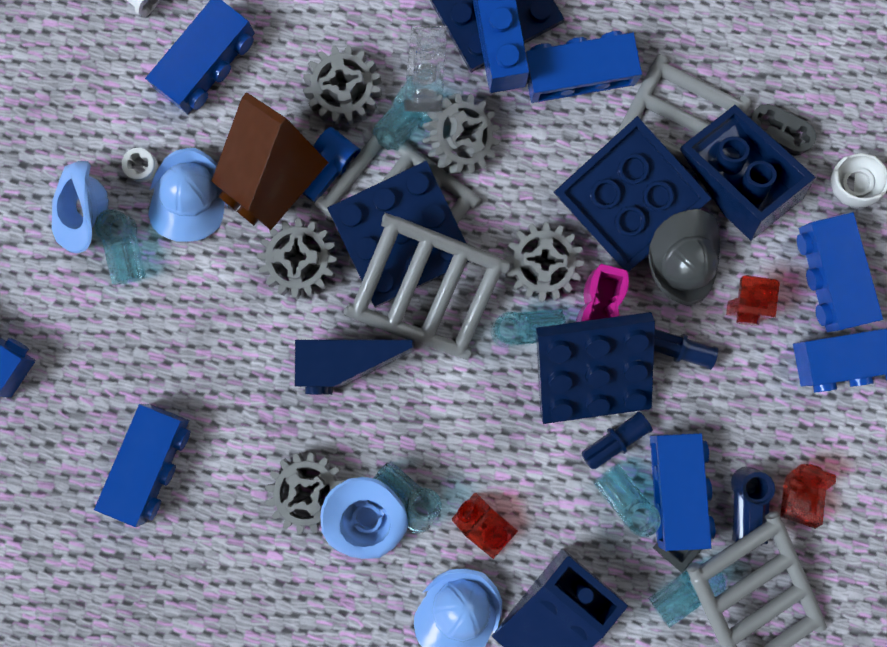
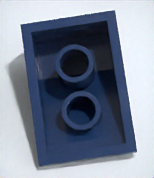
M736 105L732 106L680 148V151L724 216L750 241L804 199L816 178Z
M295 340V387H305V394L333 395V387H343L414 352L415 344L413 340Z

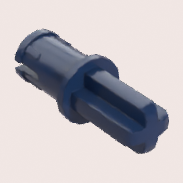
M655 329L654 352L674 357V362L683 360L710 370L714 367L718 357L717 347L689 340L686 334L677 336Z
M638 411L614 430L608 428V434L583 450L581 453L582 457L591 469H597L618 453L622 452L625 454L628 446L647 433L652 432L653 429L645 416Z

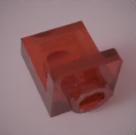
M749 275L742 276L740 278L738 298L728 301L726 315L737 317L736 323L750 326H759L760 320L776 317L780 282L776 279Z
M801 464L786 476L784 482L780 517L814 529L823 525L826 490L836 484V475L825 472L821 467L812 464Z
M474 493L459 507L458 512L452 517V521L460 531L493 559L518 532L512 524L495 511L477 493Z

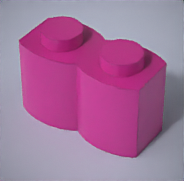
M600 264L591 272L584 286L583 296L585 305L579 311L576 322L620 316L618 306L623 302L629 286L627 270Z

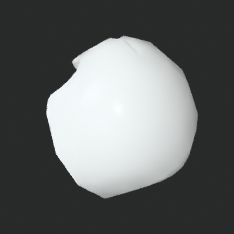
M865 153L843 157L834 167L831 174L830 183L833 195L842 204L853 208H865L877 203L887 191L886 166L876 156ZM852 174H855L854 192L847 185V179Z

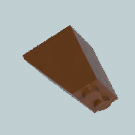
M246 92L241 98L211 181L222 190L218 197L233 210L238 212L253 226L260 221L271 230L329 162L286 117Z

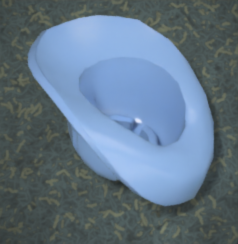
M196 148L176 150L165 157L158 167L150 190L154 188V193L148 212L150 223L158 234L176 242H190L205 239L220 227L223 220L225 202L218 197L222 190L211 181L217 163L206 153Z
M77 161L64 167L52 200V232L56 242L71 253H81L88 249L92 240V227L104 217L109 206L106 189L97 179L89 176L91 167L89 161ZM78 199L80 200L82 206L83 217L78 213L76 208V202Z
M358 477L345 480L328 493L322 505L320 515L322 534L331 547L350 557L360 559L381 558L397 546L408 529V518L404 504L392 489L374 478Z
M452 569L438 575L423 591H428L427 595L414 615L415 635L419 644L422 647H485L492 631L494 633L498 628L502 616V598L497 587L484 573L471 569Z

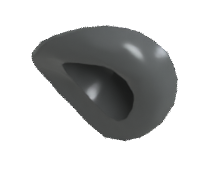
M700 209L687 210L670 216L656 229L649 245V266L652 277L659 289L673 301L690 306L702 301L711 291L717 275L720 254V235L717 219L712 214Z

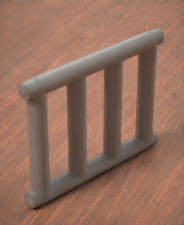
M658 54L615 136L636 116L640 118L645 108L696 134L710 124L652 95L661 77L726 110L736 105L747 115L752 100L746 96H740L738 99L667 64L669 59L664 55ZM656 136L682 166L694 171L680 151V147ZM698 177V179H697L698 184H699L706 192H708L707 189L705 188V186L703 185V183L701 182V180H700L699 177Z
M376 122L371 130L373 136L325 197L320 196L314 203V206L333 220L327 207L341 201L384 144L401 157L383 181L410 169L412 165L416 166L427 160L439 187L442 186L458 198L457 202L450 209L457 224L469 208L474 209L481 203L482 199L445 170L437 167V164L394 132Z
M384 213L381 222L384 230L354 303H348L344 310V316L452 356L468 360L472 351L469 344L500 274L507 273L510 268V262L398 216ZM399 233L417 240L419 243L389 315L386 316L367 308ZM435 247L452 254L453 257L421 329L402 322L431 251ZM468 260L487 269L454 341L437 335L436 332Z
M777 511L768 513L765 516L767 522L702 565L694 563L686 569L720 647H737L736 644L798 601L801 602L806 616L762 647H792L811 632H823L827 629L821 609L784 522ZM773 537L780 554L715 597L708 580ZM787 569L793 585L729 629L722 612Z

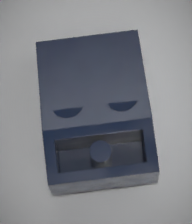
M562 548L495 630L492 637L503 647H593L606 635L628 605L618 594Z

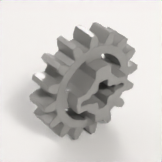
M336 45L332 46V55L327 56L323 51L318 52L321 62L318 64L310 61L308 65L313 74L303 75L305 84L309 85V87L303 89L306 98L311 99L308 103L311 110L316 111L320 109L319 116L323 121L332 116L335 126H339L341 118H346L349 126H352L354 123L353 117L356 115L362 120H366L365 109L369 108L375 111L377 106L373 98L382 96L381 88L375 86L382 83L380 73H374L376 70L374 60L365 63V52L361 50L354 56L350 45H347L344 53H339ZM345 65L355 67L358 70L353 71ZM328 70H330V71L328 72V74L326 75V77H323L324 74H325ZM346 80L345 90H339V81ZM364 93L362 98L358 102L353 104L358 94ZM332 99L339 103L340 107L330 105L325 100Z
M460 93L449 96V98L446 97L437 101V107L427 112L432 121L424 123L422 126L425 130L430 131V136L422 139L423 143L431 144L433 147L427 155L440 158L437 164L439 168L449 165L450 174L462 171L464 175L473 173L474 170L485 168L486 162L484 159L488 160L495 157L490 147L500 143L498 139L493 137V132L498 131L500 128L498 125H491L490 122L495 115L494 112L485 113L483 109L486 102L482 100L474 104V96L472 94L461 97Z
M301 218L296 219L295 227H291L284 220L282 221V231L278 232L274 228L269 229L270 234L273 236L271 241L264 239L260 241L267 249L266 253L257 254L259 260L266 262V265L258 269L259 273L271 275L266 281L269 287L272 288L280 284L278 287L280 295L284 296L290 289L292 297L295 299L300 298L302 290H305L308 296L313 297L314 286L317 285L325 290L327 287L323 281L324 277H335L329 266L338 264V259L329 253L337 249L334 242L325 243L329 237L328 232L323 230L317 234L318 225L313 221L305 228ZM307 237L313 239L319 245L321 252L307 248ZM290 238L289 242L282 249H278L282 242ZM300 250L306 257V260L299 261L298 267H296L290 261V257H295L297 251ZM275 265L284 266L288 270L287 277H289V281L283 279L278 274ZM313 268H319L313 277L305 281L308 272Z
M544 222L540 231L537 230L534 224H530L528 227L529 235L526 236L521 231L516 233L515 236L519 244L509 242L507 249L513 253V256H507L504 260L510 262L512 269L505 275L506 278L515 277L517 279L513 286L515 291L521 287L526 289L524 298L529 299L533 293L538 294V301L543 303L546 295L550 294L551 298L556 301L560 298V289L567 294L573 290L569 280L578 282L581 279V276L575 272V269L584 266V261L576 259V256L583 249L582 247L571 246V242L575 238L574 234L566 238L562 236L563 226L560 225L553 232L550 231L549 222ZM538 240L537 248L533 252L521 253L526 245ZM553 242L558 244L565 254H560L554 248ZM541 254L546 255L547 261L555 263L549 265L546 271L541 270V264L533 261L538 260ZM521 269L528 270L535 277V284L524 276ZM566 271L561 281L550 285L551 275L555 272Z
M300 452L293 454V464L285 458L280 461L283 469L282 472L278 470L270 472V476L276 482L265 486L266 491L273 493V497L265 503L266 506L275 505L277 511L271 516L273 520L281 516L285 518L283 529L286 530L292 524H296L297 534H302L306 526H310L313 534L319 531L321 509L324 503L322 499L324 487L329 484L330 490L345 481V479L337 480L335 477L341 469L339 466L332 469L327 467L330 459L328 456H325L318 462L316 461L315 452H309L306 460H303ZM299 468H312L319 471L320 474L316 477L305 476ZM286 480L290 487L288 498L284 501L283 485ZM319 482V485L310 495L313 501L305 498L303 500L300 499L296 503L293 502L302 491L300 484L303 487H308ZM295 509L307 510L312 517H302L292 511Z

